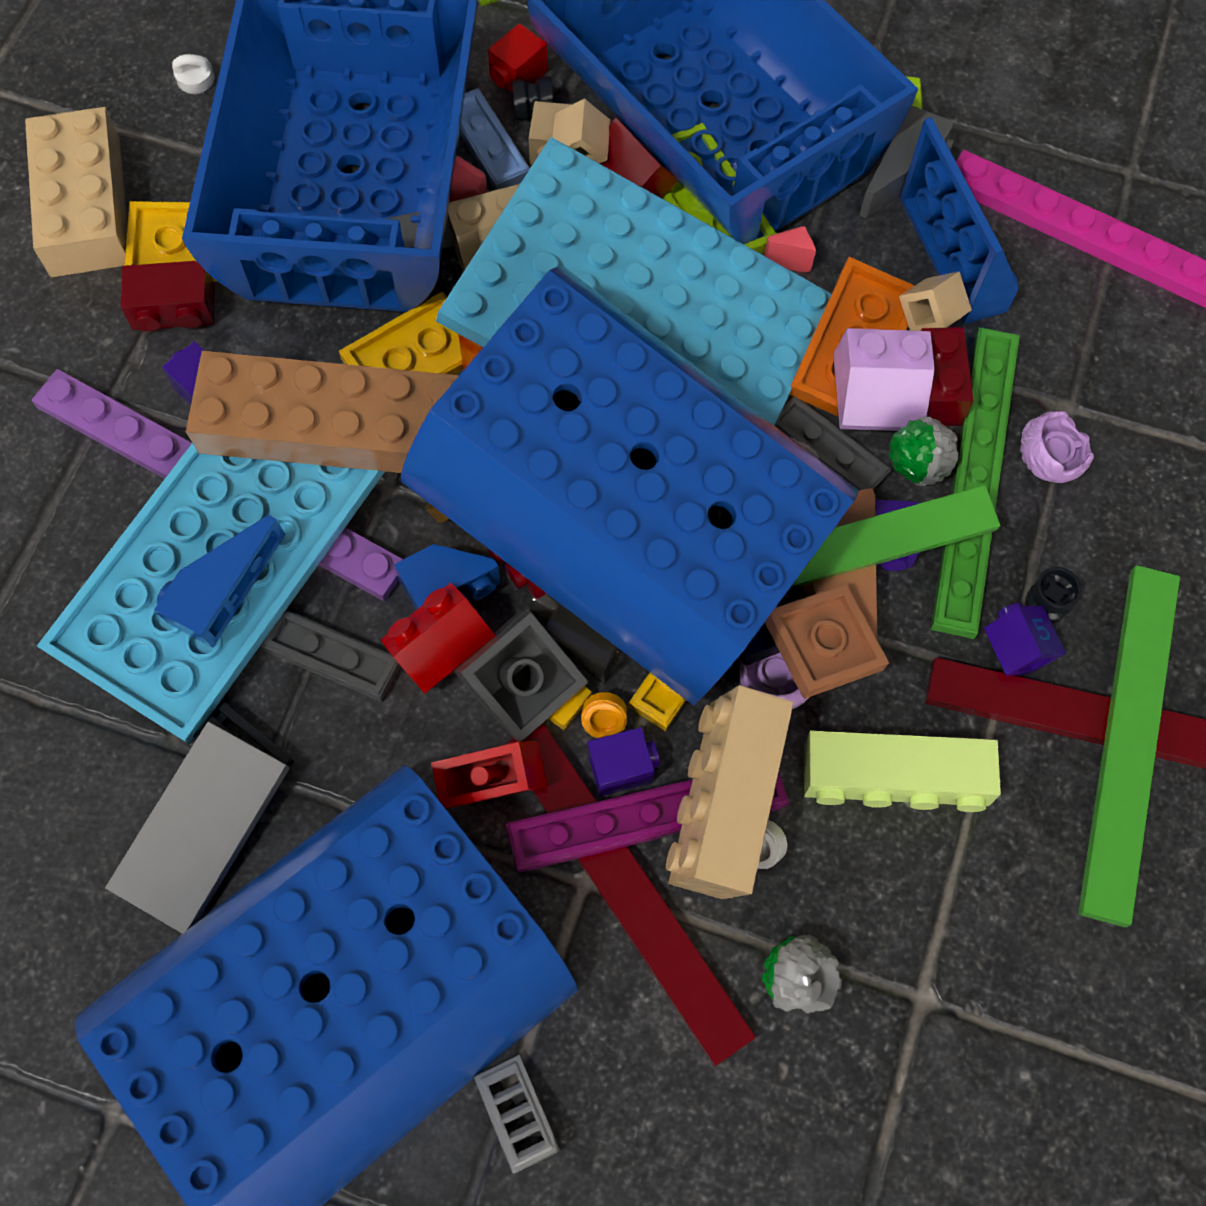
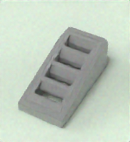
M520 1055L474 1077L513 1174L561 1151ZM515 1073L517 1074L520 1083L495 1095L492 1094L490 1085ZM523 1092L525 1093L527 1102L503 1114L500 1113L497 1105ZM531 1111L533 1112L536 1121L510 1134L508 1133L505 1124ZM541 1131L544 1138L543 1141L519 1153L516 1152L514 1143Z

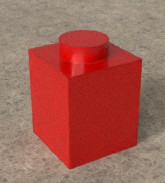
M520 23L488 49L490 77L496 85L501 88L505 87L511 93H513L512 79L523 78L533 84L538 77H541L548 71L547 43Z

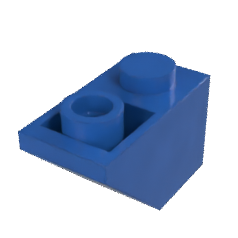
M435 544L394 564L398 580L415 610L424 604L425 599L433 591L444 588L450 582L467 600L472 598L473 600L482 599L495 590L496 585L501 583L499 568L494 559Z

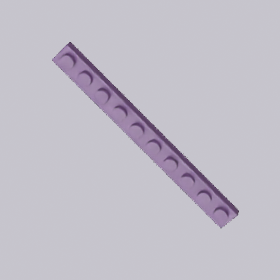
M56 369L31 400L36 408L163 479L167 477L192 444L188 440L59 369ZM344 528L319 563V566L385 602L399 582L394 564L403 559L355 532Z

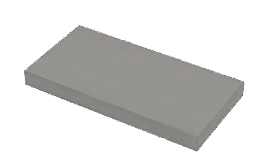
M207 722L105 888L183 934L201 918L290 767L212 723Z

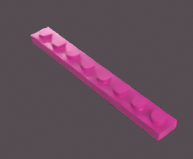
M962 151L956 163L978 203L1206 308L1205 259L969 151Z

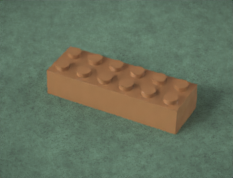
M202 351L186 433L199 454L402 473L407 454L428 412L459 375Z

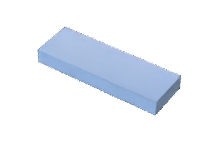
M477 88L465 93L459 132L494 190L520 184L530 170L529 166L480 89Z

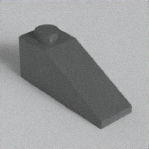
M911 106L866 190L859 216L867 219L901 196L924 119L933 118L950 152L955 143V140L949 138L954 122Z

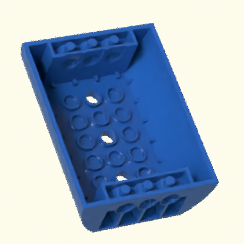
M236 0L182 236L188 251L202 268L232 292L246 300L401 312H407L422 303L433 290L439 274L478 0ZM359 103L370 104L365 110L358 111L353 109ZM347 165H357L360 167L354 173L341 172ZM420 211L419 216L412 215L411 217L412 223H418L414 247L406 248L404 246L400 221L385 218Z
M527 0L531 22L540 37L675 176L736 242L738 241L744 245L765 236L759 228L762 213L776 232L869 173L899 131L918 91V88L825 0ZM657 54H660V55H663V56H669V55H670V56H672V58L667 59V60H663V59L657 58L655 55H657ZM703 103H718L720 106L709 108L703 105ZM700 123H703L707 128L696 132L691 138L678 142L672 136V134L690 130ZM703 134H709L713 137L718 145L714 150L710 151L702 140ZM721 150L724 156L716 161L715 154ZM688 152H692L698 155L702 160L703 166H701ZM728 160L736 172L735 177L725 175L721 168L723 161Z
M562 266L555 267L545 274L430 409L410 447L401 474V482L693 706L714 686L743 652L855 501L859 489ZM559 391H570L578 397L580 405L575 410L563 411L555 405L553 396ZM638 448L647 449L654 455L656 466L649 470H641L631 462L630 453ZM715 506L727 509L732 516V526L727 529L714 527L708 519V510Z
M403 765L76 1015L75 1031L79 1044L187 1206H322L579 990L571 973L544 932L423 780L412 769ZM402 907L412 910L415 915V923L409 932L403 935H394L388 931L387 919L392 911ZM321 973L327 975L330 980V991L327 997L317 1003L307 1002L303 995L305 981L314 974ZM237 1042L243 1051L242 1062L233 1072L223 1073L216 1064L217 1052L224 1044Z

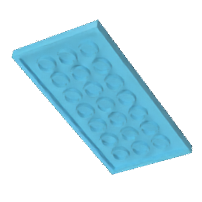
M192 443L38 643L37 647L187 744H190L194 739V734L202 728L385 471L199 454ZM267 515L277 519L285 536L213 648L166 623L154 611L160 590L168 581H173L181 569Z

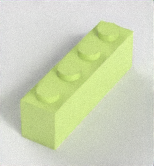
M810 731L804 742V797L816 798V802L819 804L839 805L843 804L845 799L863 800V805L868 807H888L892 805V802H910L911 808L919 810L936 809L939 807V804L957 805V810L979 812L984 811L986 806L991 805L1001 795L998 740Z

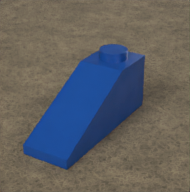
M267 515L181 569L174 580L168 581L160 590L154 611L166 623L213 648L285 536L277 519Z

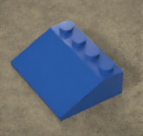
M933 118L924 119L900 201L938 275L960 271L972 309L961 317L963 324L1008 312L1019 289L1017 277L1011 270L1001 245Z

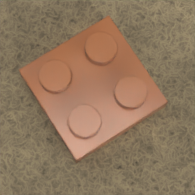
M847 584L776 607L765 621L804 699L881 672L889 664Z

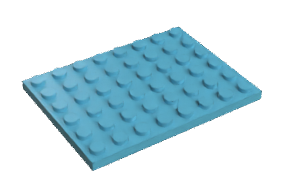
M550 137L441 306L436 322L484 347L545 274L555 267L562 266L771 424L775 425L792 390L790 386L830 299L831 293L744 244L736 242L728 235ZM566 390L563 391L571 395L572 397L578 399V397L573 392Z

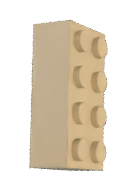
M99 107L26 118L33 249L49 276L57 277L124 266L128 226L120 139L106 108Z
M738 685L711 702V705L705 706L699 721V732L704 733L700 750L694 751L688 768V777L693 778L690 794L683 797L677 814V823L682 824L678 843L673 842L666 860V870L671 871L668 884L719 899L752 894L794 702Z

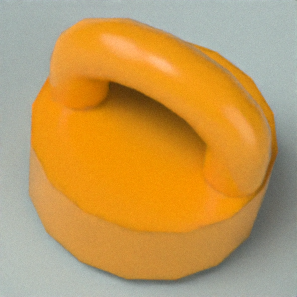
M599 692L591 695L586 699L582 707V726L588 734L595 738L623 732L627 724V707L624 701L617 695L609 692Z

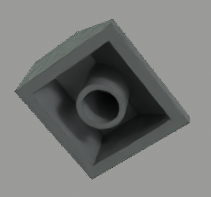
M519 611L494 632L495 637L453 670L454 674L476 700L517 742L523 741L588 683L586 678L531 612Z

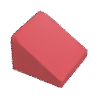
M456 156L449 203L487 193L485 173L461 157Z
M801 226L768 236L764 256L788 270L810 272L816 248L806 227Z

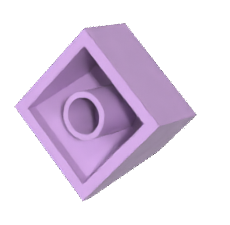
M847 328L833 353L840 429L898 431L900 428L905 427L909 420L927 417L935 370L930 331Z

